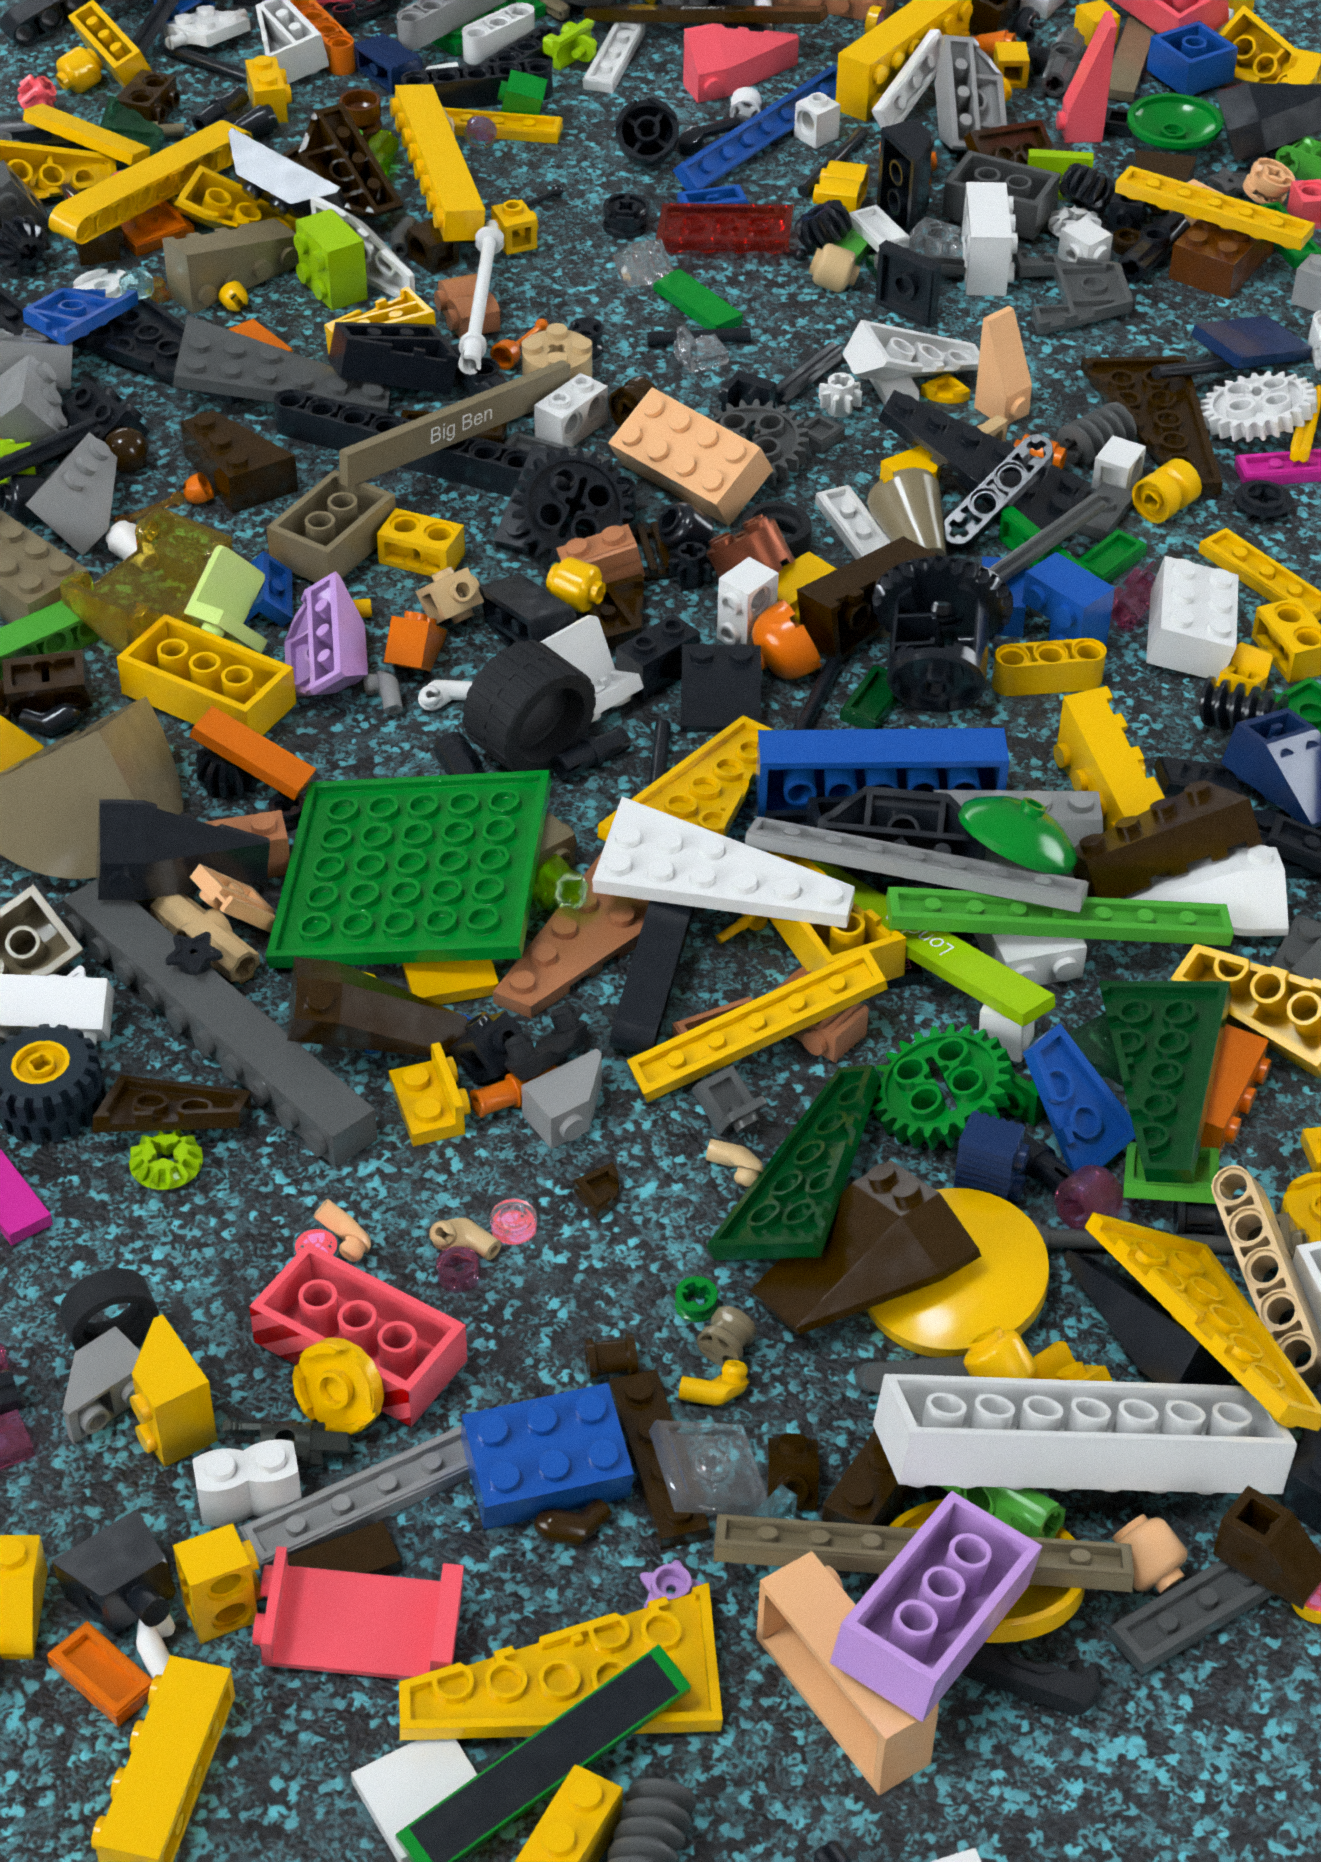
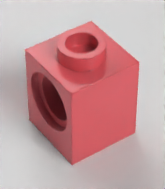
M1321 179L1291 181L1286 210L1291 216L1314 222L1315 229H1321Z

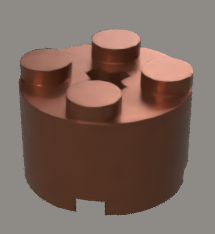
M763 514L744 522L742 525L745 530L735 535L730 534L728 531L709 541L711 549L707 552L719 578L748 557L776 572L783 570L780 562L784 559L789 564L795 561L775 519H767Z

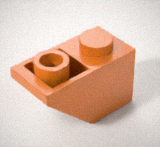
M405 611L404 617L391 616L384 662L392 666L431 672L446 638L447 630L437 626V619L430 618L427 614Z

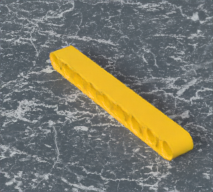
M220 120L59 203L50 214L49 228L51 231L80 245L85 244L182 192L199 165L217 173L234 164L228 136L231 127L252 139L253 135L236 125Z

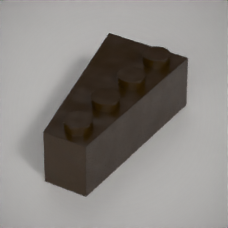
M903 536L796 589L800 624L804 625L820 657L825 660L829 657H836L842 663L883 630L884 625L877 621V615L873 612L872 596L877 581L886 571L911 559L938 556V554Z

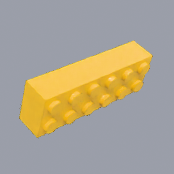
M912 0L839 52L835 101L841 104L840 112L865 122L874 116L871 110L931 29H939L942 36L970 37L969 22L973 12L971 0Z

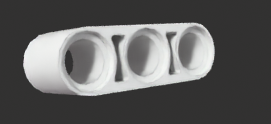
M514 3L463 27V60L470 65H476L534 30V7L528 3Z

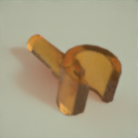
M155 276L147 282L148 293L145 295L153 301L163 303L168 301L170 293L165 288L166 282L162 277Z

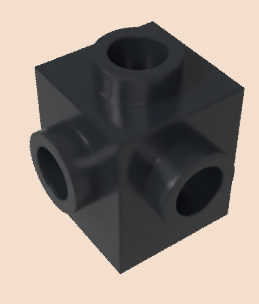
M506 1010L489 1016L486 1012L476 1015L465 1024L464 1028L467 1032L449 1048L474 1084L496 1077H504L506 1074L511 1073L505 1067V1062L509 1055L504 1045L507 1039L523 1033L520 1024Z

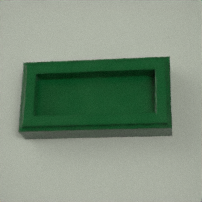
M876 665L871 668L841 708L840 721L863 729H878L899 701L887 686V669Z

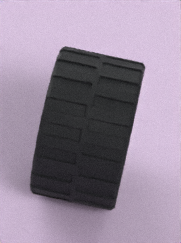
M535 640L519 641L499 651L478 672L466 695L462 722L467 736L511 772L550 771L553 769L552 765L555 764L552 762L553 756L577 747L580 740L586 735L596 706L595 687L586 674L542 642Z

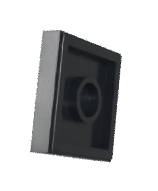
M885 240L879 244L875 303L924 326L932 327L937 323L942 264Z

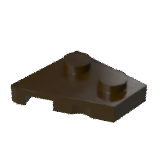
M639 574L607 583L605 595L601 603L598 605L594 604L590 610L581 613L583 617L587 615L598 617L609 649L623 644L642 632L644 576Z

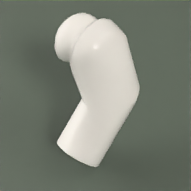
M170 1614L162 1623L153 1627L144 1625L140 1619L138 1621L136 1646L152 1679L156 1674H163L170 1657V1653L162 1639L171 1636L175 1630Z

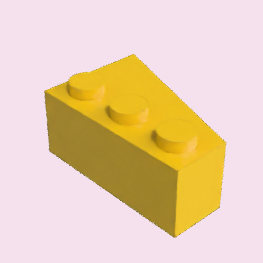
M407 286L400 290V297L387 302V299L381 298L375 301V308L362 314V311L357 309L324 324L329 355L335 322L433 324L436 327L434 310Z

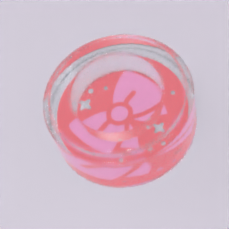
M521 1199L501 1201L495 1205L490 1214L492 1235L499 1239L501 1243L508 1245H519L529 1241L537 1230V1214L534 1207Z

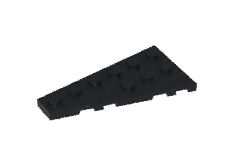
M135 289V291H138V305L111 319L106 325L99 326L90 331L87 336L80 337L72 342L74 347L173 383L185 324L140 290ZM196 391L231 405L246 399Z
M897 390L892 392L878 419L911 446L921 445L932 454L930 460L941 468L947 465L958 474L956 480L971 492L1016 448L1009 442L997 439L975 426L968 425L949 416L944 411L936 410L912 396ZM1031 454L1029 461L1024 465L1028 473L1031 472L1029 471L1028 463L1035 457ZM1051 464L1012 506L1043 530L1082 502L1091 483L1074 473H1069ZM1009 471L1003 474L1000 482L1005 487L1012 488L1021 482L1022 477L1017 472ZM988 497L981 498L990 507L995 508L996 503L993 499Z

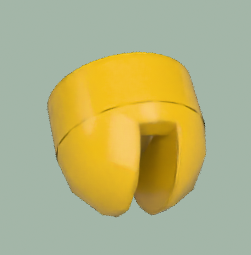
M238 281L228 282L220 289L218 294L220 302L232 312L241 311L240 307H243L244 304L247 306L248 293Z

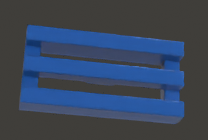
M739 184L677 193V204L680 206L681 212L684 213L685 220L748 212L749 202Z

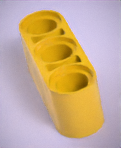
M1092 638L1002 645L995 651L992 688L998 694L1004 696L1076 692L1098 688L1103 680L1107 653L1106 647L1099 640Z

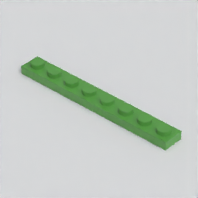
M888 886L886 895L890 929L1230 946L1234 935L1227 904L1086 897L1082 909L1078 913L966 890Z

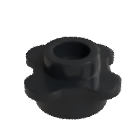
M1040 39L1037 47L1031 45L1028 51L1030 59L1029 75L1032 69L1041 72L1048 58L1050 49L1042 46L1043 39Z

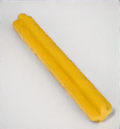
M1320 385L1314 387L1317 392V413H1312V420H1304V427L1295 426L1289 456L1293 462L1299 460L1305 463L1309 459L1321 408Z

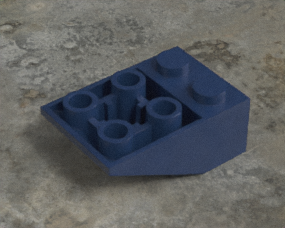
M1288 707L1236 723L1221 764L1231 770L1237 779L1251 785L1263 794V797L1268 802L1279 806L1291 815L1294 820L1313 828L1321 826V734L1319 730Z

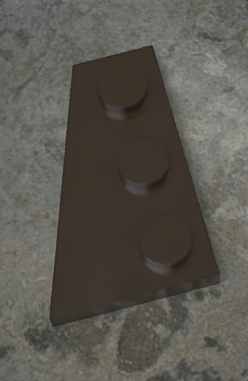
M1041 119L974 130L963 137L969 151L1027 165L1029 149L1052 150L1054 148Z
M119 1075L93 1115V1133L239 1128L251 1108V1091Z

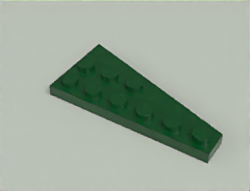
M1099 981L1146 1182L1193 1183L1232 996L1230 981Z
M873 1065L839 1067L763 1168V1172L758 1175L706 1245L714 1260L821 1257L881 1080Z

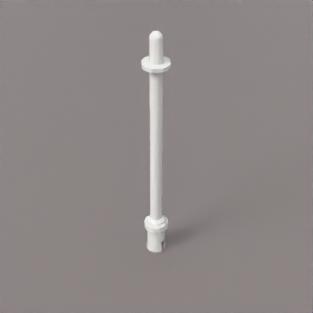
M495 220L487 221L485 227L479 229L475 235V246L481 252L469 329L460 338L458 346L461 353L458 363L459 369L469 375L476 374V370L481 369V359L487 349V342L482 335L492 265L494 254L499 253L504 247V234L498 229L499 226Z

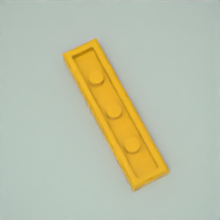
M41 103L24 109L23 120L26 123L130 166L149 157L150 147Z
M444 107L447 115L454 120L455 136L472 137L468 132L467 126L469 121L476 117L486 118L493 123L496 132L492 139L558 144L563 129L562 117Z
M1224 528L1200 541L1198 550L1200 554L1222 569L1238 574V580L1272 603L1298 597L1306 608L1313 612L1316 620H1321V591L1229 529Z

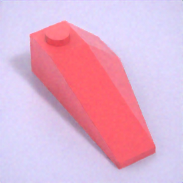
M1112 11L1104 12L1065 93L1062 111H1057L1056 128L1057 131L1062 132L1065 143L1103 142L1117 25Z
M716 23L684 29L683 86L697 103L728 97L739 88L750 87L798 65L799 36L797 34L769 30L763 32L750 31L746 27L739 26L737 29L726 28L722 24Z

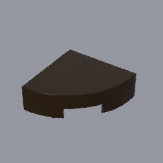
M613 1162L573 1180V1191L597 1221L606 1216L618 1200L619 1175Z

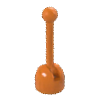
M543 318L538 319L535 322V327L516 342L509 339L499 341L491 348V359L497 361L499 368L502 370L512 368L521 357L520 347L522 346V341L537 332L546 330L548 322Z

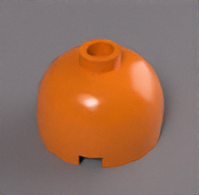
M782 599L759 615L753 625L752 639L754 645H761V671L768 668L776 677L785 680L799 679L822 667V664L819 662L821 658L804 625H799L795 619L790 620V617L796 613Z

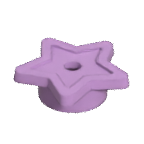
M674 1560L671 1564L662 1565L653 1573L643 1572L640 1574L642 1584L649 1591L644 1608H647L649 1601L665 1596L668 1601L691 1594L693 1587L705 1584L692 1579L690 1573L682 1566L679 1560ZM672 1587L676 1591L674 1593H668L666 1590Z

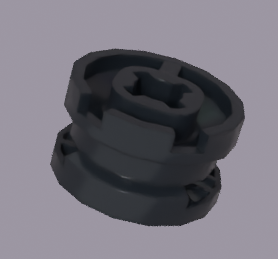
M617 193L605 199L603 204L605 218L602 224L604 232L618 239H634L646 233L648 229L646 219L649 215V204L643 197L632 193Z

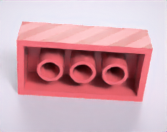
M308 1242L249 1306L254 1343L295 1365L299 1364L300 1355L307 1347L328 1337L343 1338L361 1347L374 1361L382 1378L384 1400L381 1411L410 1427L416 1423L468 1360L466 1324Z

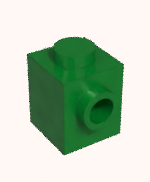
M511 69L508 82L501 81L497 97L498 100L503 101L501 112L539 115L548 79Z

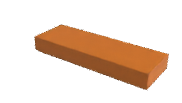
M211 706L194 725L189 736L293 800L299 796L316 772L315 767L214 706Z

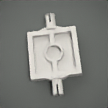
M210 5L197 7L196 12L191 14L176 15L174 17L175 20L167 22L163 26L164 36L166 37L165 44L171 50L188 44L210 47L251 30L250 20L245 9L218 11L215 10L214 6Z

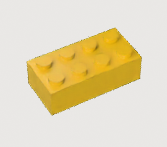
M166 614L116 657L122 694L136 700L146 696L152 707L192 724H196L210 707L214 706L263 736L297 703L292 666Z

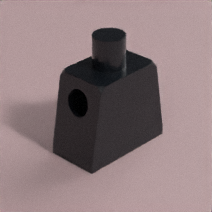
M134 1510L52 1560L66 1600L111 1632L121 1631L139 1619L148 1627L157 1626L169 1614L170 1604L168 1601L176 1593L174 1582L164 1554L137 1510Z

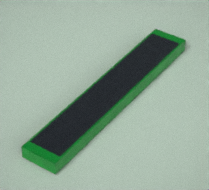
M658 1644L396 1833V1841L411 1862H459L560 1788L574 1764L586 1769L687 1695L692 1686Z

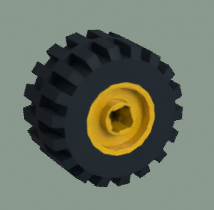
M39 1024V1028L30 1029V1027L21 1029L20 1034L16 1036L11 1034L3 1039L5 1044L3 1046L0 1045V1123L2 1129L8 1135L14 1132L15 1138L23 1142L28 1137H32L33 1144H43L44 1139L52 1138V1142L55 1143L63 1141L62 1136L70 1134L71 1137H74L81 1133V1127L89 1128L93 1124V1115L106 1097L107 1091L98 1053L89 1037L84 1038L83 1032L78 1029L69 1031L67 1025L58 1024L56 1027H50L49 1024Z

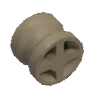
M721 1306L712 1315L711 1326L704 1327L698 1335L697 1345L707 1359L723 1367V1364L728 1360L740 1361L743 1356L742 1348L748 1347L757 1336V1329L749 1316L741 1310L730 1306Z

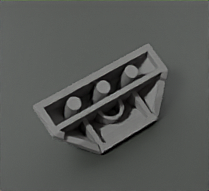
M943 36L935 79L939 139L949 148L969 151L963 137L970 131L1007 125L1003 75L989 56L979 48L980 44L974 37Z

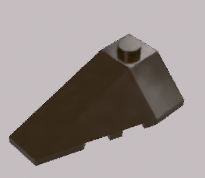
M294 956L287 1041L431 1057V1044L440 1042L445 1057L452 1056L456 1060L449 1048L466 1033L464 1028L467 1023L466 1016L341 962Z

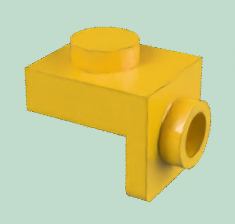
M1243 642L1238 643L1231 664L1220 671L1217 686L1219 687L1221 682L1227 679L1231 681V692H1234L1239 682L1246 685L1247 696L1254 686L1260 687L1261 692L1264 691L1275 654Z

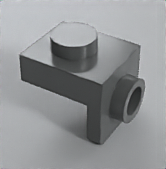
M733 1065L697 1083L692 1088V1092L719 1135L732 1128L738 1134L752 1127L760 1121L757 1114L768 1103L763 1095L753 1099Z

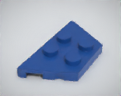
M60 288L23 308V322L59 344L66 346L80 337L87 336L90 331L99 326L106 325L111 319L138 305V291L127 290L125 294L118 298H107L106 289Z

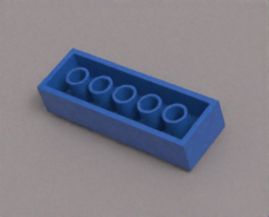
M1004 728L758 730L755 784L757 817H764L765 810L806 809L808 797L852 796L865 786L926 792L954 789L1006 790L1009 755Z

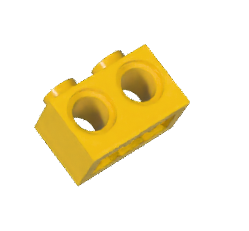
M395 508L377 533L379 564L431 576L450 566L455 570L465 556L464 525Z
M1298 597L1257 607L1251 637L1261 649L1275 654L1273 664L1286 681L1293 683L1308 677L1320 676L1321 624L1316 620L1313 612L1308 610Z
M233 1523L173 1545L183 1605L200 1644L254 1624L256 1613H258L256 1601L263 1598L260 1594L261 1585L255 1572L259 1569V1563L251 1541L248 1539L241 1542Z

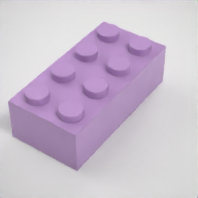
M951 1491L841 1622L830 1663L923 1722L1027 1589L1042 1545Z

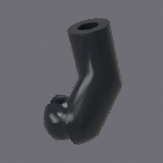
M1032 6L1022 8L1012 23L1015 32L1026 43L1032 41L1035 37L1032 27L1037 24L1034 20L1040 21V13Z

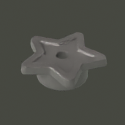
M1221 167L1219 174L1210 176L1208 181L1216 184L1215 190L1235 198L1240 195V192L1245 193L1242 186L1247 174L1233 173L1227 168Z

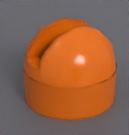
M198 472L184 481L182 490L188 502L202 504L214 498L213 488L202 472Z

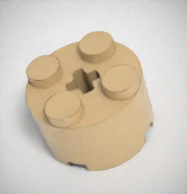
M561 323L550 324L546 330L537 332L522 341V376L563 360L570 364V380L579 373L592 378V341L577 332L567 330L566 325Z

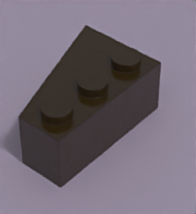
M214 410L199 413L195 417L181 421L185 457L197 472H202L207 477L213 491L232 514L298 491L296 458L294 454Z

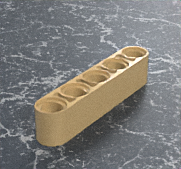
M1236 1165L1224 1167L1213 1178L1211 1185L1212 1194L1258 1316L1294 1368L1298 1356L1303 1352L1311 1351L1312 1354L1308 1363L1303 1367L1295 1369L1308 1387L1318 1386L1321 1383V1333L1267 1194L1246 1169ZM1247 1186L1243 1196L1232 1200V1196L1238 1188ZM1263 1226L1257 1238L1247 1241L1251 1230ZM1279 1267L1275 1278L1263 1283L1266 1272L1271 1268ZM1289 1309H1295L1293 1318L1288 1323L1279 1325L1281 1315Z

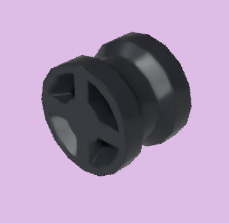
M581 317L572 321L569 325V330L577 332L592 341V359L601 356L604 352L603 341L600 339L604 334L601 321L590 317Z

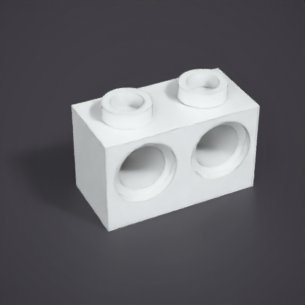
M582 373L573 377L534 405L535 437L570 447L576 445L608 422V386Z
M748 557L719 578L717 639L726 645H754L752 630L755 621L762 612L777 603L778 572Z

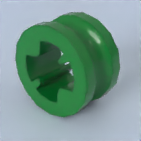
M692 1276L685 1278L676 1288L675 1309L677 1314L689 1322L699 1323L710 1319L717 1310L718 1291L716 1286L704 1277ZM694 1295L697 1299L705 1298L704 1304L698 1305L695 1301L688 1302V1296Z

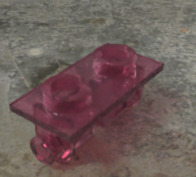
M1153 560L1143 571L1136 567L1122 583L1126 587L1125 590L1120 586L1115 589L1111 616L1119 627H1133L1150 608V593L1156 578L1150 569L1156 561Z

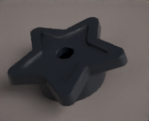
M204 932L193 938L175 935L173 937L175 950L166 957L165 963L166 965H178L179 970L185 974L198 975L209 970L212 966V961L222 959L223 954L220 950L211 946L212 937L210 932Z

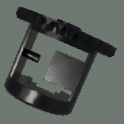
M948 556L915 558L902 562L886 571L874 587L872 603L873 612L877 615V621L884 625L887 632L891 633L887 668V686L890 692L904 704L922 711L952 712L975 703L983 695L986 688L989 641L993 640L996 634L1004 631V627L1010 623L1011 614H1013V596L1009 586L998 574L981 564ZM938 601H945L950 603L951 605L944 606L937 605L934 603ZM929 681H940V682H943V683L937 684V683H930Z

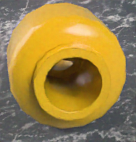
M77 46L60 57L56 62L58 73L55 74V77L65 91L71 89L76 93H84L100 82L102 78L101 70H103V64L91 48L85 49Z
M567 557L551 567L546 579V590L571 605L574 611L585 613L594 604L598 605L601 603L605 595L606 584L602 582V573L599 567Z
M994 1326L975 1336L966 1345L969 1351L964 1357L963 1364L970 1377L1032 1379L1037 1371L1035 1360L1020 1335L1014 1330H1002L1000 1326Z

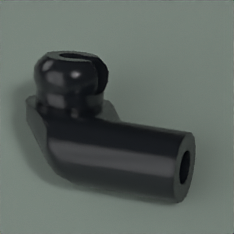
M71 703L59 704L44 713L25 708L20 714L19 725L50 736H58L74 725H77L81 720L82 713L78 706Z

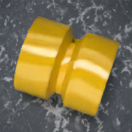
M1172 459L1156 469L1155 472L1136 482L1132 490L1133 504L1144 519L1151 523L1159 524L1175 515L1178 510L1197 500L1202 489L1201 479L1196 469L1190 463L1183 459Z

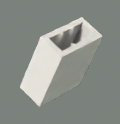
M973 933L983 953L1038 985L1083 977L1087 945L1084 939Z

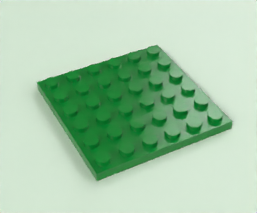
M549 770L309 782L265 956L269 969L293 968L294 956L337 961L345 965L522 958L552 784Z

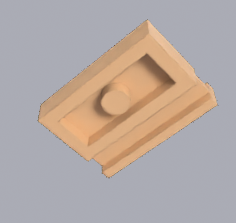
M202 864L198 865L190 878L202 890L199 896L211 907L221 910L223 913L267 932H272L276 916L273 914L275 910L253 887Z

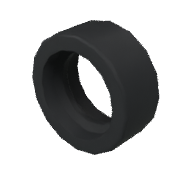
M770 501L752 506L743 514L741 531L745 530L742 525L744 522L763 514L767 519L774 518L780 530L793 534L784 537L794 559L809 551L812 522L809 514L801 507L788 502ZM784 559L780 562L781 566H785L788 564V562H786Z
M116 1267L97 1271L84 1277L71 1287L61 1302L60 1316L70 1341L77 1351L114 1326L135 1346H138L146 1339L153 1319L159 1316V1310L144 1276L133 1269ZM131 1303L122 1313L109 1320L95 1323L88 1322L99 1311L107 1307Z

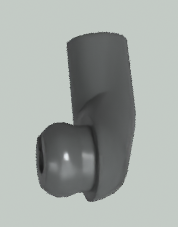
M404 217L390 232L391 250L397 257H403L408 252L407 229L421 223L415 221L414 217Z

